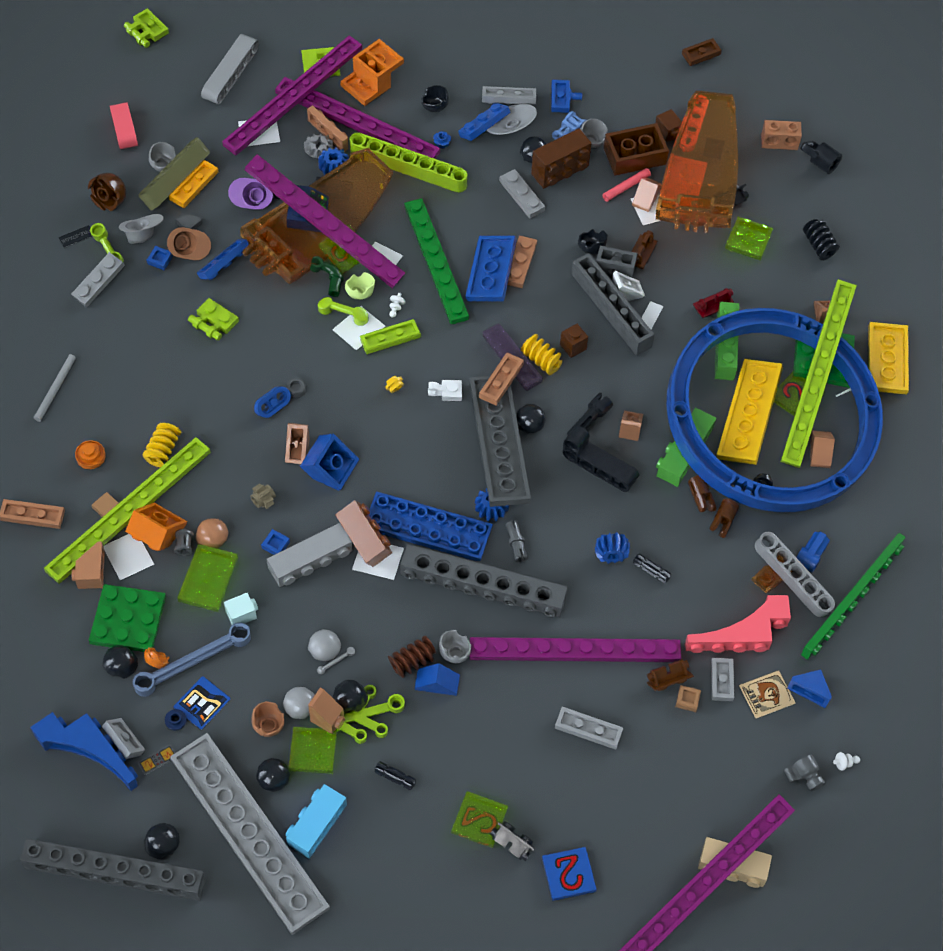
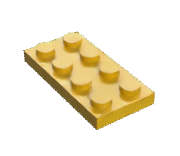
M869 322L868 369L874 378L879 392L907 395L909 391L908 325Z

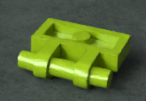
M148 8L133 16L134 23L125 22L124 24L127 33L130 36H134L136 42L145 48L150 46L148 39L151 38L156 42L169 34L168 28Z
M210 298L196 310L197 315L200 317H195L192 314L188 317V321L192 323L194 328L201 329L206 333V336L217 341L222 338V334L219 333L220 330L227 334L239 322V318ZM208 321V322L211 323L213 326L207 325L206 322Z

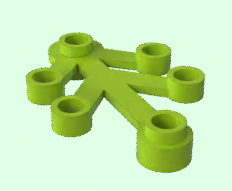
M366 685L364 687L366 690L374 691L373 694H368L367 704L370 699L376 696V688L373 685ZM393 694L389 697L387 703L365 708V705L359 712L352 711L344 714L345 721L340 729L336 728L334 732L341 730L354 737L355 742L359 744L366 742L367 733L364 729H356L347 724L355 721L375 731L377 737L384 738L388 734L387 725L377 723L368 717L389 711L400 713L404 710L405 700L401 695ZM399 703L400 707L394 708L392 705ZM379 728H384L385 732L379 733L377 730ZM363 734L364 738L358 739L357 735Z

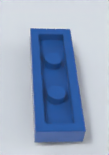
M500 103L491 105L488 110L479 114L473 121L466 123L458 131L459 136L472 141L511 113L509 106Z
M237 239L199 270L197 275L200 279L211 280L215 278L220 269L228 267L232 264L231 260L235 257H240L246 252L245 249L250 246L246 239Z

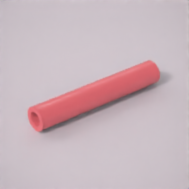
M645 168L602 194L604 200L608 202L638 184L641 178L650 177V170Z

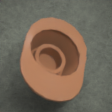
M178 227L169 234L167 247L170 253L176 257L201 260L209 254L211 242L204 232Z

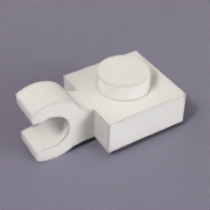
M442 380L441 385L437 382L428 383V396H442V401H462V380Z

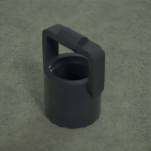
M807 141L800 148L811 156V163L827 174L832 173L837 168L843 157L841 153L825 142L819 145L815 141Z

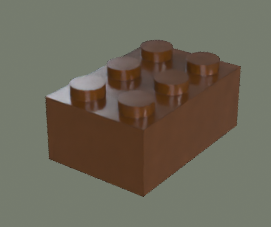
M658 123L605 134L603 148L615 176L645 168L649 169L667 165L669 149Z
M578 128L534 150L532 176L544 189L555 185L564 178H569L578 171L585 170L589 166L591 141Z

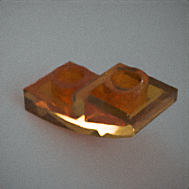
M778 555L777 560L783 563V557ZM765 565L751 579L766 594L783 582L769 565Z

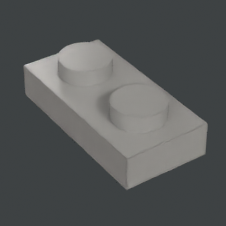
M711 659L712 700L714 701L734 700L733 659Z
M122 718L108 720L103 724L102 728L125 759L138 757L145 751L144 747Z

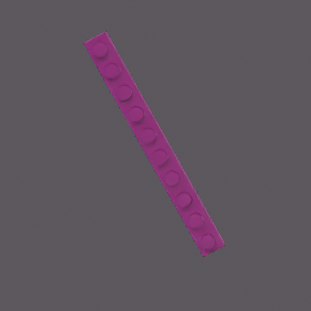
M350 35L224 139L222 141L223 146L235 156L238 155L363 49L362 44Z
M284 77L275 88L276 94L281 93L294 81ZM315 90L298 103L306 108L313 105L317 110H321L324 116L365 135L434 159L440 154L439 147Z
M258 154L245 166L244 170L392 289L405 275L404 271Z
M470 637V660L676 662L681 660L680 640Z
M778 794L619 951H653L795 810Z

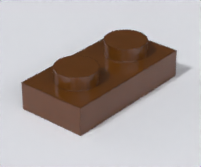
M712 38L682 49V55L688 64L692 66L721 55L722 50Z

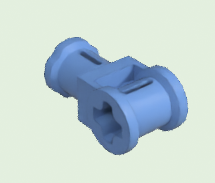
M571 111L562 121L561 128L553 131L552 137L556 140L578 128L581 129L586 120H582L576 116L574 111Z

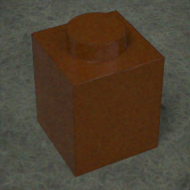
M672 109L656 116L655 123H658L666 142L675 140L682 135L684 123Z
M578 323L561 332L560 346L570 358L587 350L588 336Z

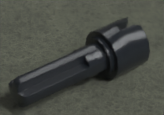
M599 392L588 404L589 409L567 432V436L575 426L587 429L597 417L602 418L613 407L610 398L606 396L601 399L602 393Z

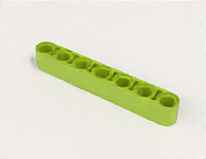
M354 133L350 136V152L357 158L460 193L467 189L468 174L463 168L362 133Z

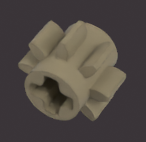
M259 483L252 488L254 492L250 497L256 507L268 509L274 505L273 498L276 497V494L268 484L264 486Z

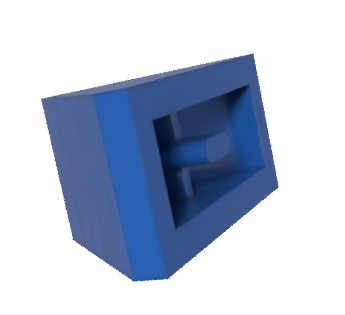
M440 663L419 668L415 690L457 696L460 674Z
M821 670L793 676L787 689L826 708L832 697Z

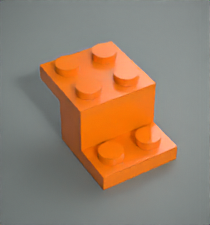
M378 39L353 57V72L340 81V86L366 106L391 88V72L404 64V58L381 39Z

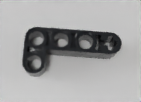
M575 426L564 440L562 451L564 457L619 490L628 492L639 477L638 471L629 464L590 443L588 431L581 426Z

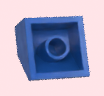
M335 434L319 435L300 467L312 479L336 490H341L359 458Z

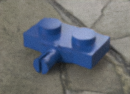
M552 80L551 112L569 113L571 100H582V92H572L570 80Z

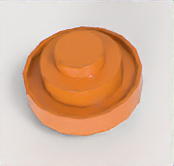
M85 441L75 451L76 461L84 469H95L104 463L106 458L105 449L97 441Z

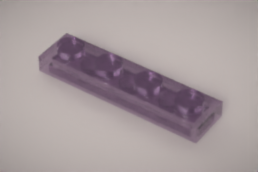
M499 323L483 332V337L501 360L506 353L524 360V365L515 378L526 391L543 382L542 376Z

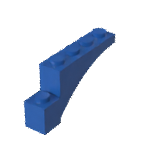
M52 712L30 727L45 751L57 749L85 756L113 772L130 791L138 787L136 781L137 773L131 766L127 768L124 764V761H126L120 750L115 752L112 748L113 741L107 733L105 735L101 733L100 729L102 727L95 717L91 719L86 713L67 726L61 716L57 718Z

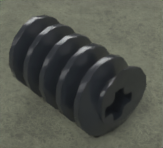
M813 219L804 225L803 232L806 234L807 239H809L810 244L813 245L812 247L816 251L817 256H819V259H829L839 250L840 245L836 243L835 238H832L833 234L829 232L830 229L826 226L825 221Z

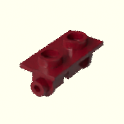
M725 288L723 291L700 299L693 303V306L703 319L717 313L720 302L735 303L731 298L733 291L731 288Z

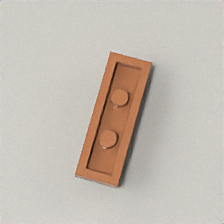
M313 105L307 109L308 121L324 136L328 135L329 139L333 141V144L339 150L347 151L349 139L346 133L341 132L333 121H329L321 110H317Z
M519 235L507 285L523 288L536 249V239Z
M506 353L479 392V398L497 405L523 367L524 360Z
M3 499L0 509V521L60 529L65 509L58 506Z

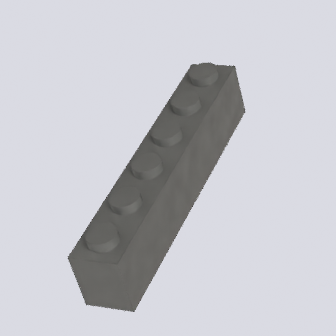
M588 253L574 260L572 276L634 354L637 356L652 348L654 333L593 257Z

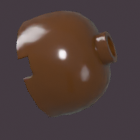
M102 173L89 181L88 190L91 188L92 192L90 197L101 210L105 211L107 208L113 211L124 202L126 188L123 181L117 175Z

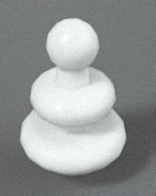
M401 293L390 297L393 303L389 305L392 309L389 315L392 318L396 316V311L401 310L400 305L405 304Z
M839 752L833 763L836 764L839 770L843 771L847 767H852L853 763L858 764L860 757H852L850 754Z

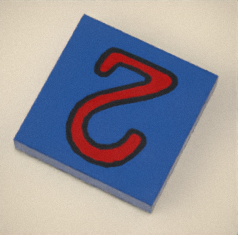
M586 847L542 856L552 901L596 892L597 889Z

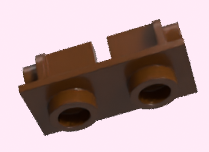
M648 230L643 235L640 234L631 251L637 253L635 266L644 269L658 242L654 240L652 231Z
M681 659L668 664L669 672H667L665 666L650 670V673L647 674L649 680L647 684L654 691H662L670 685L686 682L687 679L694 677L687 670L689 668L688 661Z

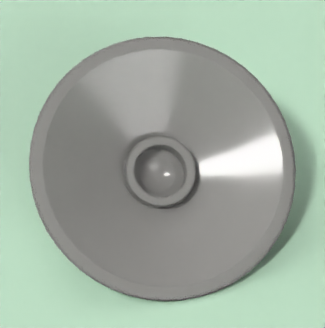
M529 104L509 106L511 113L491 126L487 131L497 135L517 132L528 126L537 115L536 108Z

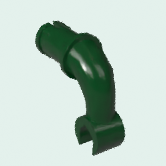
M319 256L313 257L311 263L315 264H311L310 270L316 273L321 270L326 271L329 274L330 280L328 295L338 297L341 283L344 281L339 268L332 263L324 262Z

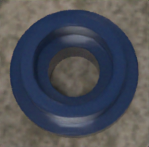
M173 709L165 716V724L170 730L177 731L186 725L187 718L182 710ZM173 717H179L178 721H172Z

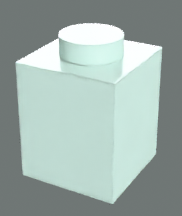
M248 593L224 602L225 611L232 625L235 623L245 624L257 619V603L254 598L250 599Z

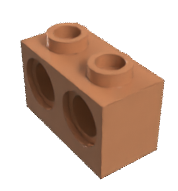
M765 120L761 133L762 148L798 150L802 137L801 122Z

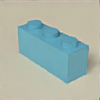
M325 784L321 789H317L314 792L310 805L308 807L305 806L301 810L298 822L295 825L292 824L286 832L287 845L309 859L347 806L346 797Z

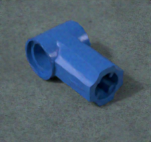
M814 532L805 548L802 547L796 558L809 572L813 573L821 559L820 556L828 546L830 539L822 532Z

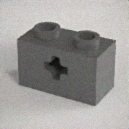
M600 246L596 262L608 277L613 278V273L617 271L633 278L637 253Z

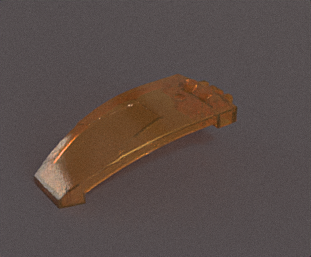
M695 91L688 101V109L676 137L664 174L656 207V220L675 223L674 229L677 230L680 224H685L686 231H689L690 225H693L694 232H697L699 226H704V233L709 232V227H731L738 178L736 105L733 94Z
M369 148L350 153V159L309 185V187L329 197L327 210L356 232L382 196L393 176V171ZM283 202L259 219L254 218L240 228V236L249 243L242 253L248 256L255 251L256 253L251 256L250 261L253 264L255 263L258 269L268 264L262 272L265 276L275 271L288 284H291L310 271L311 264H315L311 263L313 257L319 256L325 261L330 257L329 251L331 247L337 244L322 232L287 228L289 205Z

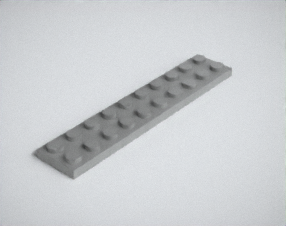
M208 733L170 756L175 767L292 935L330 909L326 900Z

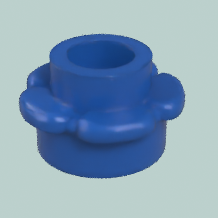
M444 131L436 133L433 136L434 143L439 148H446L451 141V136Z

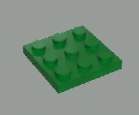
M842 333L841 337L854 348L855 336ZM796 340L793 376L806 379L815 349ZM832 364L827 383L850 388L843 374Z
M104 584L90 633L89 644L105 647L123 645L133 651L145 652L148 647L153 648L166 594Z

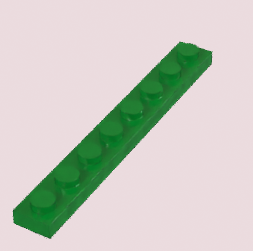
M423 199L405 202V210L450 325L469 320L467 309Z
M900 533L896 535L806 644L801 656L808 660L812 655L816 656L823 647L821 645L824 640L828 642L835 633L833 629L836 625L840 627L847 618L845 614L848 611L853 612L859 603L857 602L859 597L864 598L870 590L868 586L871 583L876 584L882 575L880 573L882 569L887 570L893 562L891 558L894 555L898 556L905 547L902 545L906 538Z

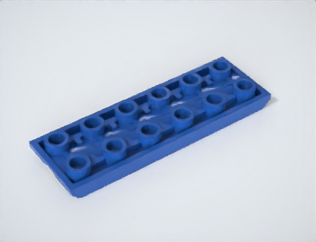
M377 491L369 509L371 513L368 514L372 520L374 519L379 524L381 535L473 561H481L493 526L491 523Z

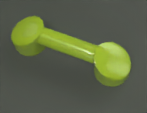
M101 223L93 224L90 228L93 238L101 242L107 254L110 252L124 262L121 254L114 251L108 241V232L104 225Z
M325 297L318 302V311L323 315L330 314L333 310L352 315L354 323L358 326H363L369 321L368 313L362 307L352 308L333 302L330 297Z

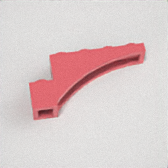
M767 595L765 603L754 613L729 627L702 634L687 635L685 651L701 653L703 651L721 653L733 650L740 653L746 650H754L755 652L769 650L772 644L771 627L782 629L788 626L791 619L788 595Z

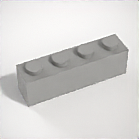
M338 523L267 558L268 569L279 587L287 586L302 576L310 575L320 567L330 565L332 561L338 558L348 556L353 551L352 541L341 523Z

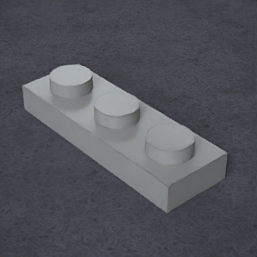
M483 86L482 102L489 104H536V88Z
M515 169L499 177V182L529 219L545 211V205Z
M109 252L71 295L85 307H88L125 266L124 263Z
M563 706L555 724V729L615 750L623 731V727Z

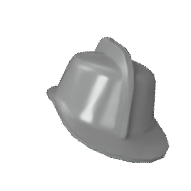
M152 214L139 219L125 221L119 225V229L125 232L130 244L143 243L152 237L154 226L160 224L164 217L160 214Z

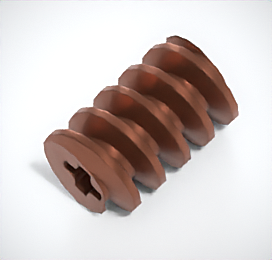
M424 635L422 641L419 639L415 640L414 645L408 644L407 649L402 647L400 653L395 651L392 654L393 658L388 656V659L394 671L404 678L403 671L406 670L411 674V666L419 670V662L426 666V658L433 662V654H436L432 642Z

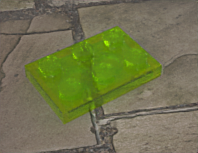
M198 544L178 595V602L218 612L237 563L238 554Z

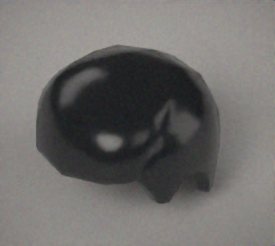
M441 85L426 88L425 95H422L421 98L424 109L430 112H440L447 107L449 103L447 89Z
M536 136L527 138L520 149V154H522L524 161L532 163L533 151L546 145V142Z
M591 229L589 232H583L579 235L578 246L585 253L598 254L600 246L606 247L608 235L604 230L596 233L594 229Z
M526 404L516 414L517 424L521 431L536 433L543 429L546 417L541 407L535 404Z
M117 645L107 650L103 657V667L111 676H119L125 679L135 672L138 667V658L129 647Z
M344 680L335 687L333 699L344 709V712L347 713L351 710L359 712L367 704L368 693L357 681Z
M276 758L264 760L258 766L256 780L259 785L271 792L282 790L288 784L290 777L287 765L282 760Z
M159 823L152 826L144 839L146 852L149 856L156 859L172 855L180 843L178 831L174 826L167 823Z

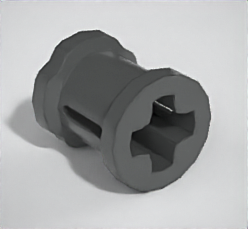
M186 529L176 531L177 546L174 548V553L179 556L191 555L193 553L191 540L194 537V533Z

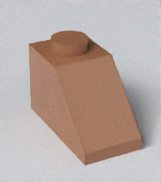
M102 542L94 544L76 560L75 569H72V581L76 582L78 589L103 588L105 550Z
M320 687L308 704L310 721L333 734L336 728L340 729L345 721L344 709Z

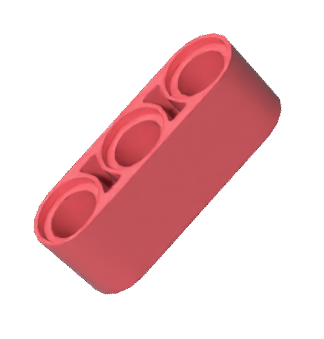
M128 102L111 105L110 111L120 150L138 146Z

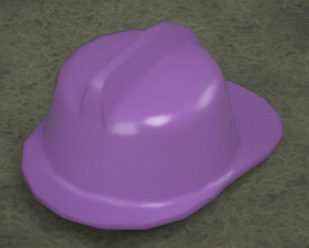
M251 178L234 180L228 190L231 202L241 208L263 209L271 203L273 193L256 179Z

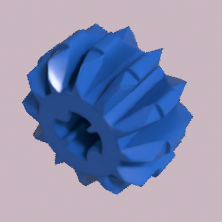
M336 146L335 149L329 147L328 151L322 150L318 163L319 169L323 171L324 176L329 175L332 178L336 175L339 178L340 174L345 175L346 170L349 169V156L345 154L343 149L338 150Z
M487 488L485 492L480 491L478 497L475 498V511L479 512L480 518L486 516L487 521L493 518L497 522L498 516L504 518L505 512L509 510V505L490 507Z
M609 532L608 535L603 534L601 538L596 539L595 554L601 562L606 561L607 564L614 562L616 564V562H623L624 559L629 557L630 543L624 534L619 535L618 532L611 534Z

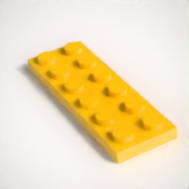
M744 359L717 451V459L757 464L783 370L781 363Z

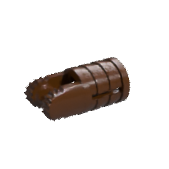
M699 475L691 478L688 481V485L699 512H704L707 509L711 512L716 511V504L708 484Z
M723 499L709 529L714 531L718 528L719 523L723 524L719 536L725 538L739 509L738 503L731 499Z

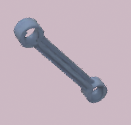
M235 623L230 627L229 634L151 674L149 672L138 673L133 679L135 692L143 697L149 696L155 691L157 684L233 645L236 647L246 646L251 640L249 627L244 623ZM237 630H244L247 632V636L244 639L237 638L233 633ZM142 679L152 681L149 688H142L137 684Z

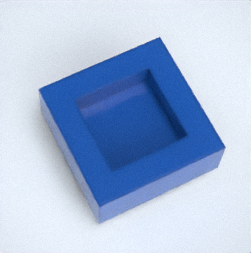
M155 246L147 258V264L165 270L173 255L170 251Z
M272 529L261 544L263 550L275 555L286 549L290 543V538Z

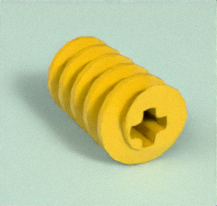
M534 334L522 345L520 352H523L531 361H535V364L540 366L543 371H546L548 375H552L562 365V360H560L561 353L558 352L554 355L556 349L551 348L548 350L550 344L546 343L543 345L544 339L541 338L537 341L539 336Z
M159 423L153 432V437L150 438V443L147 444L146 450L143 452V458L153 466L162 467L164 465L163 462L168 461V456L172 453L171 449H174V443L178 441L177 436H180L182 433L181 430L169 423Z

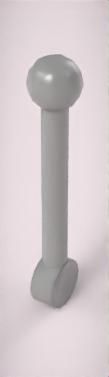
M348 647L347 652L325 666L318 667L317 672L321 675L324 674L326 669L345 657L353 656L355 649Z

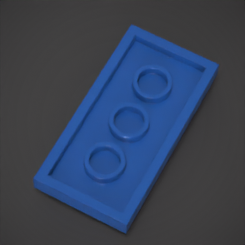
M479 236L466 292L467 301H504L517 241L515 236Z

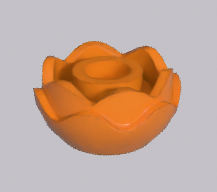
M149 647L145 650L144 659L149 665L161 669L169 664L168 660L170 657H166L165 653L157 652L155 648Z

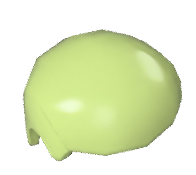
M366 272L361 276L353 274L346 281L345 290L351 298L359 300L369 298L374 290L375 279Z

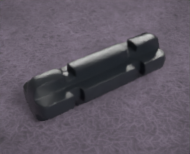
M641 554L635 556L633 560L634 565L639 568L643 567L642 570L655 578L659 577L658 580L661 582H668L671 577L670 572L665 569L662 570V567L649 559L646 560V557Z
M381 761L375 767L376 774L380 776L385 775L386 779L398 785L403 784V787L408 790H412L415 786V778L409 775L406 776L405 773L391 766L387 767V764Z

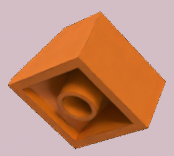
M154 502L133 510L125 532L132 535L133 539L146 543L150 549L161 551L173 543L176 539L175 532L183 529L188 521Z

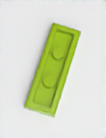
M414 319L360 335V341L366 354L421 338V333Z

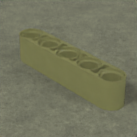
M196 137L190 141L139 193V198L150 210L157 208L209 155V149L200 138Z

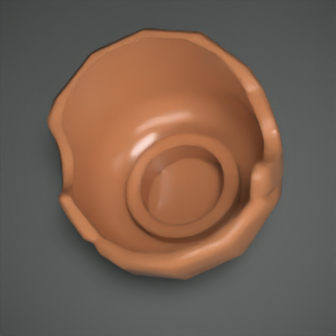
M210 518L200 523L195 539L197 544L205 550L213 547L219 548L227 541L229 531L223 521Z
M268 701L259 703L253 709L252 726L260 736L272 737L277 735L284 727V713H281L276 703Z

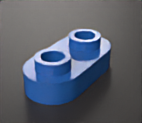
M274 387L255 402V413L260 417H271L290 402V391L285 387ZM278 393L281 395L279 399H277ZM265 404V409L262 411L261 406Z

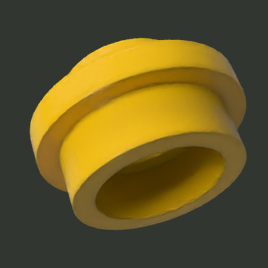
M393 376L388 379L385 386L386 390H389L391 393L398 391L404 386L403 378L401 376Z

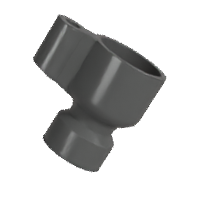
M813 755L801 758L794 765L784 770L790 782L806 779L810 791L817 790L826 784L823 777L818 775L819 765Z

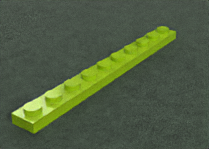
M839 279L836 282L780 462L797 468L801 466L857 286L855 284Z
M195 437L44 567L45 572L58 584L72 574V569H75L78 558L97 542H102L103 546L128 525L133 510L155 502L211 453L210 448Z

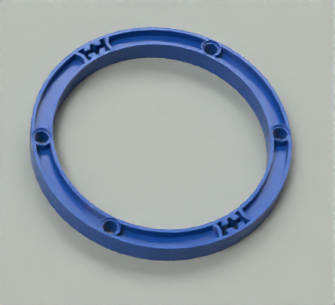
M774 308L745 309L729 313L710 322L699 330L683 349L673 368L667 389L666 406L670 429L677 447L690 467L701 479L722 495L743 505L765 511H805L827 504L844 494L861 477L873 460L882 434L883 411L881 398L867 365L856 350L842 337L840 338L832 364L843 374L855 398L859 415V433L855 450L849 462L828 479L816 484L794 488L769 486L747 479L717 459L701 439L693 422L689 405V384L694 366L707 351L724 340L749 333L779 334L801 341L816 349L823 326L822 323L787 310Z

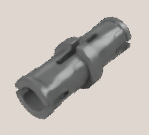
M514 520L513 525L512 521L506 523L510 537L509 545L513 548L515 562L520 563L519 558L524 562L528 559L524 546L525 538L521 535L519 522Z

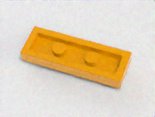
M203 160L169 195V200L185 208L219 173L218 167Z

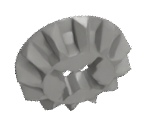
M322 133L320 135L313 134L312 137H307L306 142H304L305 152L313 158H319L322 150L328 151L329 147L333 149V141L329 139L328 135L323 136ZM319 142H321V145L317 149L316 145Z

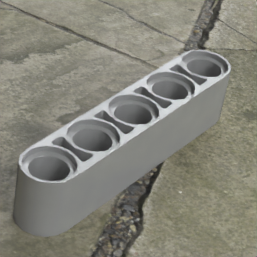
M244 34L239 35L205 83L201 92L203 99L216 104H220L257 52L259 40Z
M764 532L755 542L757 553L815 616H826L835 606L833 597L774 533ZM762 540L768 541L770 547H766ZM776 555L783 557L784 562H779ZM790 571H795L798 574V578H794ZM805 586L811 588L812 594L806 592ZM819 602H823L827 609H822Z

